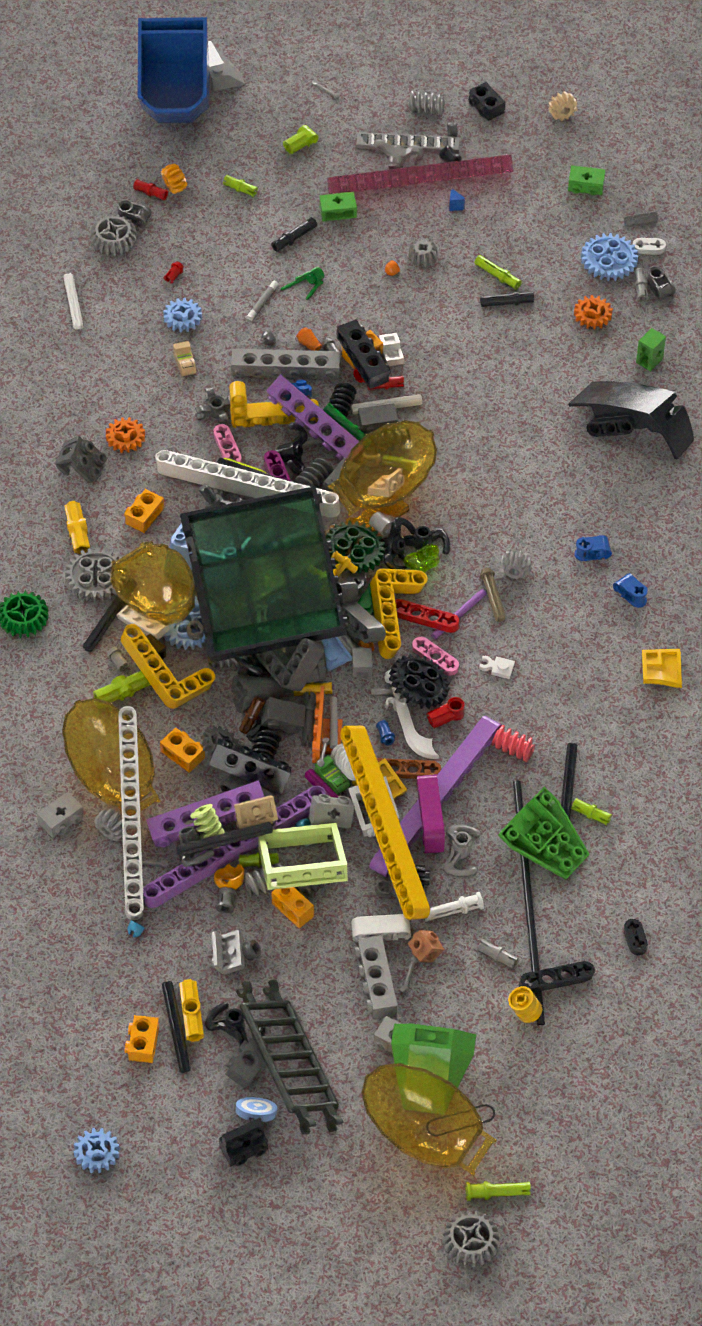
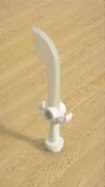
M390 670L385 673V682L392 684L389 681L391 675H389ZM391 687L395 698H387L385 708H388L389 703L393 704V709L398 713L409 747L422 757L439 759V755L436 754L432 747V739L422 737L416 732L406 698L400 699L401 694L394 693L396 688Z

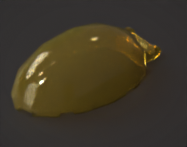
M403 420L397 423L385 424L364 436L346 456L340 469L339 478L328 485V488L332 489L339 496V500L348 511V516L350 517L361 508L376 509L388 507L409 497L426 480L430 469L435 464L438 447L436 448L433 438L434 432L426 429L420 422ZM398 468L402 469L404 484L390 497L368 495V487L381 476L391 475Z
M153 541L142 542L138 548L119 560L111 562L112 575L110 576L115 592L124 605L144 621L165 626L180 623L195 608L196 589L192 570L184 557L176 550L169 548L168 545L162 543L160 545L154 544Z
M94 697L83 701L77 700L69 712L65 714L62 734L64 737L65 753L76 777L85 788L106 804L118 807L122 813L119 749L120 710L113 706L111 702ZM127 714L122 717L126 721L131 720ZM137 727L140 801L150 793L152 794L140 802V811L155 802H161L152 787L155 777L153 754L144 734ZM126 733L123 737L129 740L133 738V735ZM131 752L124 754V757L128 759L134 756ZM127 771L124 775L131 778L135 774L132 771ZM128 790L125 792V795L128 797H132L136 794L132 790ZM129 809L125 813L128 816H134L136 811Z
M402 1063L380 1065L365 1076L361 1094L366 1113L379 1132L402 1153L424 1164L443 1168L459 1166L470 1175H475V1169L491 1145L495 1144L497 1140L483 1131L481 1117L474 1105L455 1085L424 1068L404 1065ZM480 1136L484 1137L485 1141L468 1166L463 1164V1161L471 1152Z

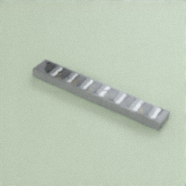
M357 132L356 148L375 149L374 142L380 139L392 147L401 145L404 148L416 145L426 152H441L444 147L451 146L455 153H459L460 137Z

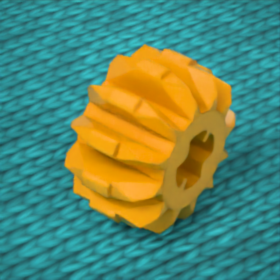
M169 164L162 169V179L170 192L176 194L186 189V178L182 169L177 164Z

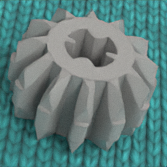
M422 239L419 241L414 240L413 244H410L408 257L412 264L417 263V267L423 264L426 268L427 263L432 266L433 262H436L438 249L434 242H429L428 239L425 241Z
M512 550V552L506 551L500 559V572L503 573L504 577L509 576L510 580L512 578L519 580V578L525 579L531 571V558L526 553L522 554L521 550L519 552Z
M106 807L96 816L94 820L95 827L99 829L100 833L108 837L109 840L117 841L122 837V816L113 808Z

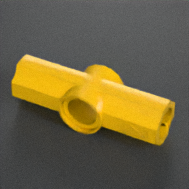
M70 501L64 505L69 538L71 537L74 553L81 554V551L87 553L90 545L87 536L86 520L83 518L80 503Z
M187 979L179 983L186 1040L195 1042L204 1038L197 981Z

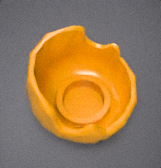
M227 864L224 868L214 872V883L218 888L228 887L236 890L243 884L244 868L241 864H238L237 867Z

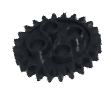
M411 654L408 657L403 655L401 659L398 658L389 672V675H391L389 681L392 682L391 687L396 688L394 693H400V699L405 697L406 703L411 701L413 707L419 704L421 709L424 705L428 709L431 706L441 705L450 690L448 687L450 682L446 681L448 676L442 675L444 670L438 669L439 664L433 665L432 659L429 662L426 661V656L420 659L418 654H416L415 658Z

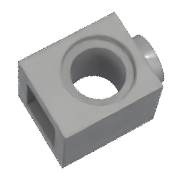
M352 648L353 677H372L371 648Z

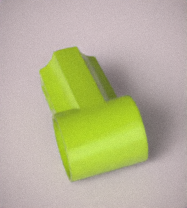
M303 125L295 135L283 141V146L289 154H293L305 146L310 147L309 145L316 144L319 136L309 126Z

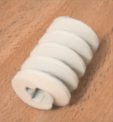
M341 743L333 748L330 757L337 768L348 779L356 780L344 745Z

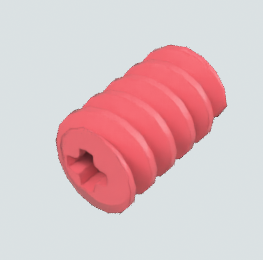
M502 725L497 730L491 745H495V748L498 750L502 748V751L505 753L509 751L511 756L516 754L518 759L523 757V761L528 762L535 750V744H532L533 738L530 737L526 742V735L523 734L521 738H518L519 732L516 731L514 735H511L512 729L509 728L507 732H504L505 726Z

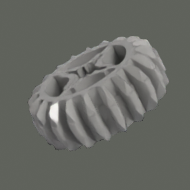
M111 214L109 217L105 215L104 218H99L98 221H94L90 229L92 246L95 247L96 251L100 250L101 254L106 251L107 256L110 253L116 256V252L122 255L123 250L128 252L129 248H133L137 241L135 224L132 223L131 219L127 220L126 216L121 217L119 214L117 216Z
M468 1210L467 1215L460 1211L458 1218L453 1216L451 1222L446 1223V1229L443 1230L444 1237L442 1238V1243L445 1245L444 1250L449 1252V1258L451 1259L456 1256V1264L463 1260L464 1267L467 1266L468 1262H472L473 1268L476 1266V1261L481 1266L484 1265V1259L490 1262L491 1255L495 1256L497 1254L496 1249L500 1246V1234L497 1233V1225H493V1219L487 1220L486 1213L479 1216L478 1210L475 1212V1215H472L470 1210ZM481 1229L487 1234L488 1242L480 1235ZM454 1235H457L462 1241V1247L458 1246L455 1242Z

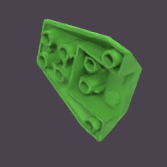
M545 787L498 834L512 850L565 880L589 856V852L560 802Z
M394 1024L391 1046L403 1110L445 1115L474 1056L476 1034L451 1028L420 1024Z

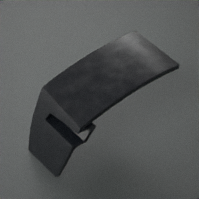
M597 381L591 382L568 403L569 407H592L595 417L589 422L586 429L593 437L628 435L634 429L647 428L652 433L658 432L663 436L675 460L679 459L694 441L690 418L684 405L674 406L672 402L676 399L677 394L666 389L629 382Z

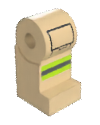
M189 341L173 344L174 357L181 376L196 374V366Z

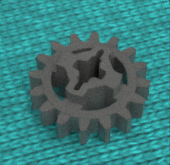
M214 725L211 728L208 727L201 736L202 741L200 744L205 746L203 751L209 752L208 757L212 755L219 738L229 739L235 745L241 747L240 744H237L239 739H234L235 734L229 733L227 728L222 730L221 726L218 728ZM235 754L228 755V758L231 760L238 758Z

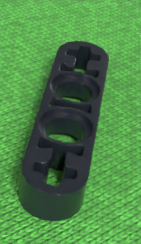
M581 961L523 974L518 985L519 987H528L535 993L579 984L592 979L595 967L588 961ZM584 968L585 971H589V973L586 974L584 971H583V972H581V971H582V969ZM568 972L572 978L565 979L561 973ZM550 976L553 982L546 983L542 977ZM528 980V982L532 983V985L529 986V984L525 983V981Z

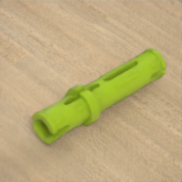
M482 255L476 257L475 265L498 278L499 282L506 283L514 290L519 289L522 280L513 276L510 271L500 268Z

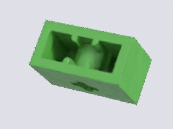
M571 165L568 191L588 193L594 196L602 195L606 169Z
M354 192L319 195L322 221L357 218Z
M651 328L638 342L636 363L651 372L663 360L666 336Z

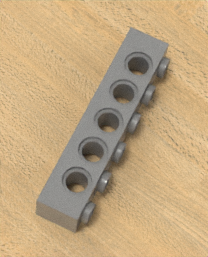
M232 348L231 376L278 378L281 374L283 377H290L292 379H339L340 352Z

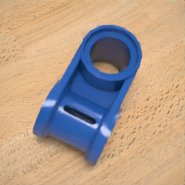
M607 536L582 537L576 541L577 549L574 556L580 561L608 559L612 555Z
M627 573L613 584L614 591H618L621 597L632 606L641 608L646 605L647 599L645 596L648 593V589L632 574Z

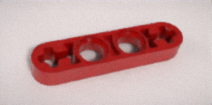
M403 599L395 600L396 608L398 609L397 618L448 633L456 632L460 628L459 617L455 614ZM414 611L421 612L418 616L412 615ZM431 616L438 617L435 621L429 620Z

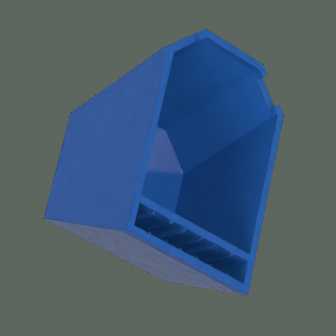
M207 17L138 18V100L141 108L158 123H193L209 108L210 61Z

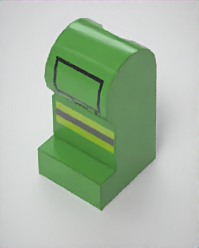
M330 756L324 758L325 764L323 767H319L317 763L315 764V772L337 795L350 787L349 780L333 764Z

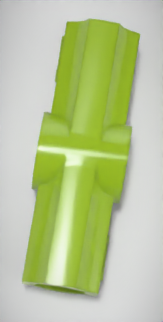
M139 671L127 677L124 675L117 676L112 680L111 684L93 691V696L97 704L102 707L118 699L124 701V698L132 697L136 691L151 684L144 674Z

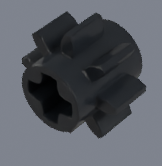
M416 865V870L424 889V885L430 884V870H425V865Z

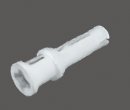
M476 892V895L465 898L461 896L457 901L430 908L428 918L424 920L427 922L460 912L467 914L468 911L478 908L482 910L484 909L480 892Z

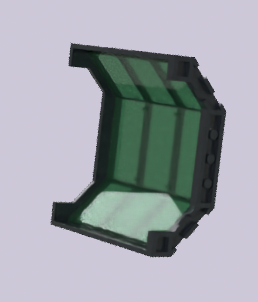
M316 486L180 514L188 551L192 552V554H189L203 623L204 641L209 663L295 646L304 638L319 641L346 635L345 628H349L347 616L343 617L340 607L344 603L342 593H338L336 588L340 587L338 575L334 576L333 569H336L334 558H330L329 552L333 550L331 541L326 540L319 505L323 501L321 492L316 491Z

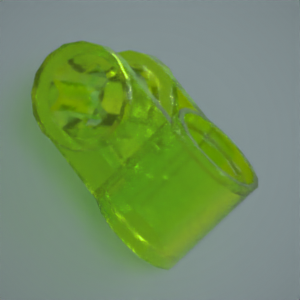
M428 544L408 554L403 563L405 566H409L411 570H420L425 573L439 564V548L434 544Z

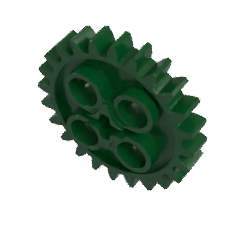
M348 521V525L344 522H341L340 526L335 524L334 529L330 528L329 533L326 534V540L331 541L333 550L329 552L330 558H332L334 552L338 551L342 556L350 558V562L358 567L357 572L361 574L362 569L368 573L369 568L374 570L375 565L379 566L380 561L383 560L385 542H381L382 536H377L378 531L372 532V526L366 528L365 523L360 526L358 521L355 522V525L351 521Z

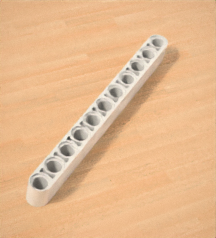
M167 450L159 451L155 456L159 474L200 485L207 484L212 488L248 497L259 498L310 487ZM316 488L317 492H321L323 503L319 504L321 515L326 517L338 516L340 514L339 496L334 492ZM311 499L282 504L283 506L314 513Z
M125 706L119 711L125 914L130 920H138L143 915L137 715L134 708ZM126 714H129L133 718L129 721H126L122 717ZM130 733L133 735V738L127 740L123 735ZM131 752L134 756L128 759L124 757V754ZM127 771H132L135 775L128 778L124 774ZM128 790H132L136 794L132 797H128L125 795V792ZM133 809L136 811V814L128 816L125 812ZM130 828H133L137 831V833L135 835H129L126 833V831ZM129 848H135L138 852L134 855H131L127 852V850ZM130 867H135L138 869V872L130 874L127 870ZM132 886H135L139 889V891L135 894H132L128 891V889ZM137 906L140 910L137 913H131L129 908Z

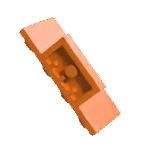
M321 686L320 692H316L312 763H317L320 759L323 748L322 739H330V719H324L325 686ZM338 719V745L341 744L340 735L343 719ZM330 744L327 745L325 754L331 755L333 749L330 748Z

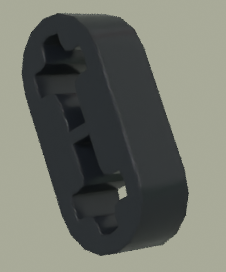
M637 919L627 920L624 924V934L629 950L634 955H643L647 951L648 946L643 926ZM631 925L636 928V934H633L632 929H630ZM636 940H638L639 945H642L641 949L635 946Z

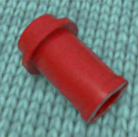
M177 261L172 263L170 270L163 277L164 280L170 281L173 284L178 275L183 273L184 266Z

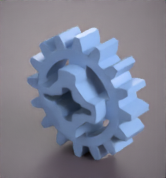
M177 298L176 302L170 301V305H166V310H163L164 323H167L168 328L172 327L173 331L179 329V332L182 333L183 329L189 332V328L195 329V325H200V320H202L201 307H198V303L193 304L192 299L186 301V298H183V301H180Z
M92 1128V1133L89 1134L87 1131H84L85 1137L78 1136L79 1143H74V1157H76L77 1164H82L83 1170L89 1167L90 1173H93L94 1169L101 1173V1168H105L108 1171L109 1164L115 1166V1158H119L118 1151L120 1148L119 1144H117L116 1136L112 1137L110 1131L104 1134L103 1128L99 1132ZM108 1145H109L110 1148H111L110 1153L108 1152V1149H107V1146H108ZM83 1149L86 1151V1156L83 1155Z

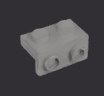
M240 930L220 935L217 931L212 932L210 943L213 949V967L222 974L245 969L244 954L242 952L243 933Z

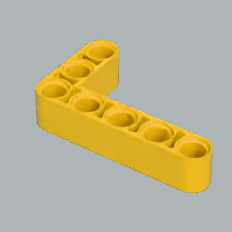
M235 381L230 384L231 424L234 428L236 426L255 427L254 425L268 426L276 423L281 425L295 422L296 418L292 415L287 416L281 410L282 406L278 403L276 405L272 402L247 404L246 385L244 382ZM310 399L319 407V403L317 400ZM298 406L296 412H303L305 407ZM313 417L310 421L318 422V418Z
M379 569L370 582L374 617L384 626L386 631L385 639L378 641L379 653L385 659L393 658L401 647L394 593L417 594L421 592L428 580L427 575L423 571Z
M129 624L125 627L121 636L122 645L168 708L175 709L211 688L215 680V673L211 669L203 668L178 682L142 630L135 624Z

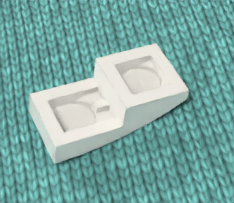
M397 333L380 335L379 339L383 342L385 362L389 366L404 364V357Z

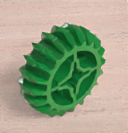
M26 590L21 594L17 591L16 595L10 593V598L4 597V602H0V627L5 629L6 634L11 632L13 637L18 633L20 639L23 634H26L29 638L31 632L36 636L37 630L42 632L43 626H46L49 618V610L45 600L41 599L40 595L35 596L34 592L28 594Z

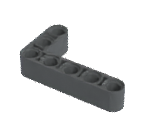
M252 631L246 635V645L254 644ZM259 632L260 643L273 640L268 634ZM304 638L300 641L290 659L281 649L256 653L254 655L281 687L301 691L324 653V645L321 642Z

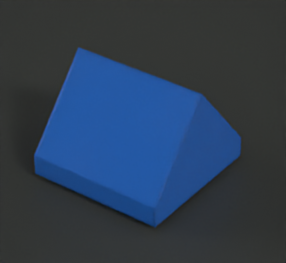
M452 189L449 211L464 210L465 197Z

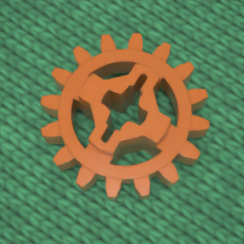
M593 295L590 298L584 296V300L579 299L578 304H575V321H580V326L585 324L586 329L590 326L594 330L596 326L603 328V324L608 325V321H611L613 308H611V303H606V299L600 300V296H597V298H594Z
M121 417V421L115 419L114 424L109 423V428L106 429V441L109 447L113 446L114 451L120 449V453L124 450L130 453V449L137 451L136 446L142 447V442H145V429H143L142 423L138 424L137 419L131 421V417L127 420Z

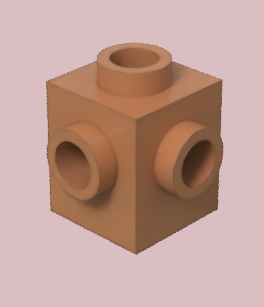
M420 930L413 935V938L408 943L412 949V954L420 962L431 963L445 950L439 942L438 936L433 931Z

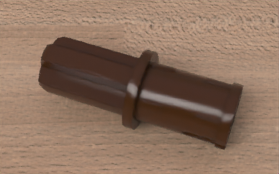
M257 696L254 697L249 709L245 711L246 715L239 727L240 732L247 734L251 730L255 720L259 719L258 715L266 703L265 700Z

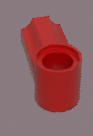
M459 697L450 698L447 704L426 713L428 722L435 729L450 721L463 719L465 715L464 701Z

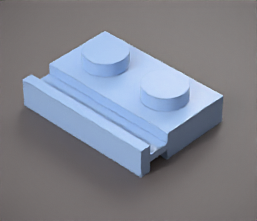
M338 637L321 640L324 645L325 668L328 672L348 661H352V656Z

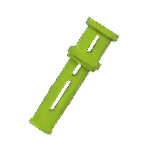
M484 1181L478 1184H470V1182L465 1184L467 1201L479 1198L488 1200L491 1197L531 1195V1191H529L531 1190L530 1182L490 1184V1182Z

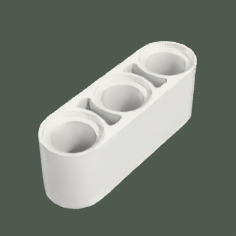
M404 914L361 916L351 921L352 937L356 943L358 939L382 935L385 941L398 940V938H406L408 940L411 938L410 920L406 919Z

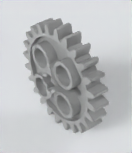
M98 547L95 548L94 552L90 548H88V553L81 551V556L75 554V560L70 559V565H66L65 578L69 590L73 589V595L79 593L80 599L86 596V601L90 597L93 598L94 602L99 597L101 601H104V596L110 599L111 593L117 595V589H122V584H125V578L127 577L126 566L123 565V560H119L118 554L113 556L112 551L106 553L105 548L101 552L98 551ZM95 562H98L97 587H94Z

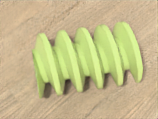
M213 804L203 805L190 815L192 819L197 818L193 824L200 825L196 829L197 832H203L199 836L200 839L225 833L215 809L212 808Z

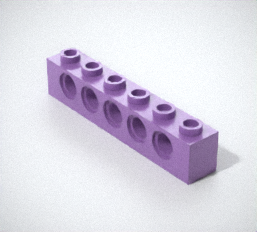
M281 374L266 390L269 395L268 399L274 405L278 403L282 406L281 410L287 416L292 415L296 418L295 422L310 430L308 433L315 440L319 438L323 441L322 445L328 451L332 449L337 453L335 456L340 461L343 458L353 461L364 449L361 442ZM286 394H290V395H291L290 400H288V401H283V400H282V398H283L284 395H286ZM298 406L305 407L301 413L296 412V408ZM313 417H317L318 422L316 424H310V419ZM325 429L332 430L329 436L323 435ZM343 440L346 442L345 445L341 448L337 447V442Z
M256 781L146 819L155 847H166L170 843L179 840L178 836L181 829L188 826H193L194 829H197L200 825L193 824L197 818L192 819L190 815L203 805L213 804L212 808L215 809L216 815L219 817L223 827L229 822L237 821L234 804L263 798L264 794L260 782ZM226 807H230V808H231V809H230L229 811H227V812H224V811H223V809L226 808ZM193 820L191 824H185L187 821ZM169 827H175L172 831H166Z

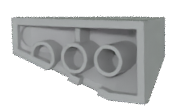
M208 41L210 61L209 84L212 91L245 85L241 72L211 41Z

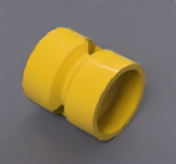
M521 986L515 988L509 994L508 1003L521 1021L531 1023L541 1016L542 1005L531 989Z

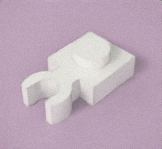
M482 656V661L488 664H480V670H492L491 675L510 679L515 661L497 656L494 661L488 656Z

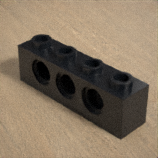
M357 319L337 326L336 338L368 388L372 389L389 382L390 367L387 363H384L380 351L375 349L372 339L366 335L364 326L360 325Z
M218 739L210 757V766L250 782L259 781L261 786L280 794L283 793L291 774L292 767L288 763L281 760L278 762L272 760L270 756L264 753L257 754L252 752L253 750L247 746H237L229 739ZM235 754L238 758L231 760L228 758V755ZM248 761H253L256 764V766L248 767L246 763ZM269 768L272 769L274 773L268 775L264 772V770Z

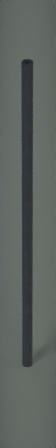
M518 780L513 782L516 814L523 808L521 781ZM520 854L531 970L537 971L540 968L529 859ZM542 991L535 992L534 995L542 1005V1014L537 1019V1025H545Z

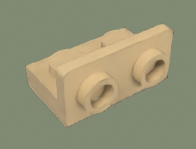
M398 468L391 475L381 476L368 487V495L390 497L404 484L402 469Z
M272 795L234 804L237 819L236 825L239 829L266 822L273 824V821L278 820L275 801Z

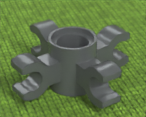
M212 387L205 389L208 405H201L195 408L197 419L203 420L210 415L213 418H218L219 424L229 426L225 410L230 409V396L224 399L222 396L215 395Z

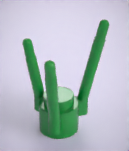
M317 266L295 277V281L282 287L281 290L283 291L307 279L310 284H316L305 298L308 300L317 288L323 284L324 272Z

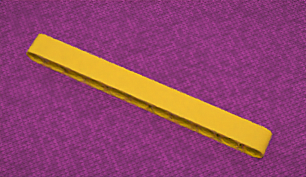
M361 725L344 726L341 729V740L403 914L408 920L426 919L430 914V906L365 727Z

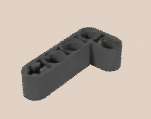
M354 580L339 582L340 587L336 588L338 593H342L344 604L340 605L343 617L347 616L348 629L364 643L383 641L386 637L384 626L356 602L358 595L357 583ZM332 597L330 600V608H334Z

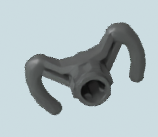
M193 826L181 829L178 836L180 840L178 845L200 840L197 830ZM209 849L199 856L197 855L201 852L183 856L181 864L184 867L199 864L212 857L214 851Z

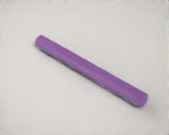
M484 589L478 591L454 614L460 619L487 594ZM436 629L431 633V636L437 639L445 631Z

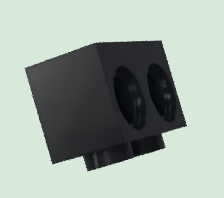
M487 82L469 90V104L477 108L481 117H485L489 121L505 113L506 102Z

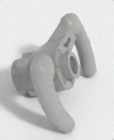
M380 139L374 142L375 150L379 154L385 152L388 156L387 165L390 170L401 171L405 160L417 153L415 155L416 160H420L424 156V151L420 146L413 145L404 148L401 145H395L392 147Z
M467 825L450 826L446 834L452 840L451 854L443 865L444 871L453 876L460 877L476 874V867L456 869L454 866L460 859L468 857L471 853L472 838L469 834L479 837L481 832Z

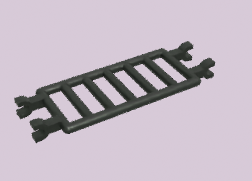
M269 980L268 984L270 987L263 988L264 994L270 999V1001L256 1002L252 993L251 982L243 981V989L236 990L237 995L244 1002L240 1004V1010L287 1111L295 1113L300 1122L299 1126L302 1135L309 1134L311 1132L309 1127L317 1125L314 1118L310 1117L308 1113L315 1111L323 1112L327 1120L326 1125L329 1132L337 1131L336 1125L343 1123L341 1116L337 1115L335 1111L339 1108V1103L291 1002L282 999L277 980ZM284 1008L288 1017L254 1019L250 1010ZM292 1025L296 1034L262 1036L258 1027ZM301 1042L304 1051L270 1053L266 1044ZM309 1059L312 1068L277 1070L274 1061ZM317 1076L320 1085L285 1087L282 1078ZM325 1093L328 1102L294 1105L290 1096Z

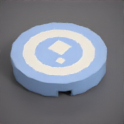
M246 1097L236 1102L235 1112L245 1120H249L250 1117L255 1119L261 1118L262 1122L273 1120L277 1115V1105L267 1099Z

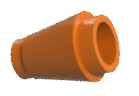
M304 327L298 332L296 337L299 343L311 351H319L322 348V345L311 329Z

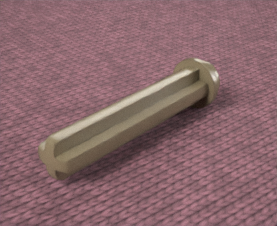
M484 568L481 570L480 578L484 581L495 620L497 622L504 621L506 615L494 580L495 573L491 568Z

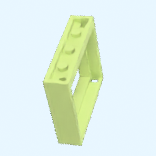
M337 823L275 829L270 834L258 837V849L267 890L348 881L347 862ZM334 842L338 861L278 868L271 867L268 849ZM276 878V882H270L271 879Z

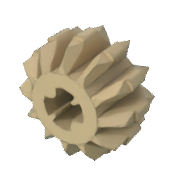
M565 91L561 95L557 92V96L552 97V101L548 102L549 112L556 120L563 121L564 118L569 120V116H574V112L577 111L576 99L572 94H567Z

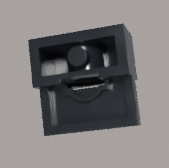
M257 1118L229 1131L219 1138V1147L230 1167L235 1164L240 1166L248 1158L262 1156L268 1150V1140L264 1134V1124L261 1118ZM243 1144L249 1145L248 1147H245V1148H244V1147H241Z

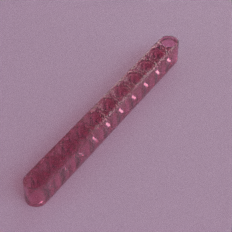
M502 155L334 176L327 178L329 194L363 192L371 189L378 190L387 187L394 188L403 185L410 186L419 183L426 184L436 181L442 182L452 179L482 177L490 174L512 173L514 170L512 155Z

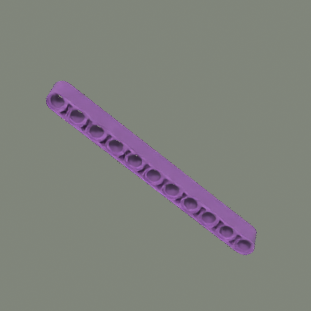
M483 716L438 773L437 779L441 805L453 794V789L458 787L464 780V775L471 771L474 767V762L481 758L484 754V749L491 745L497 730L502 724L487 716ZM419 799L400 822L408 848L412 843L416 842L421 835L420 832L423 830ZM379 849L372 858L369 868L388 878L389 872L381 849Z
M313 786L277 807L278 820L273 821V830L291 828L297 821L309 817L312 796L326 794L325 789L321 786ZM258 837L220 846L219 848L212 849L214 851L212 857L199 864L184 867L181 864L144 887V904L149 908H156L212 875L218 869L239 859V855H245L257 848ZM205 850V851L201 852V853L198 854L197 856L203 854L204 852H206V851H208V850Z

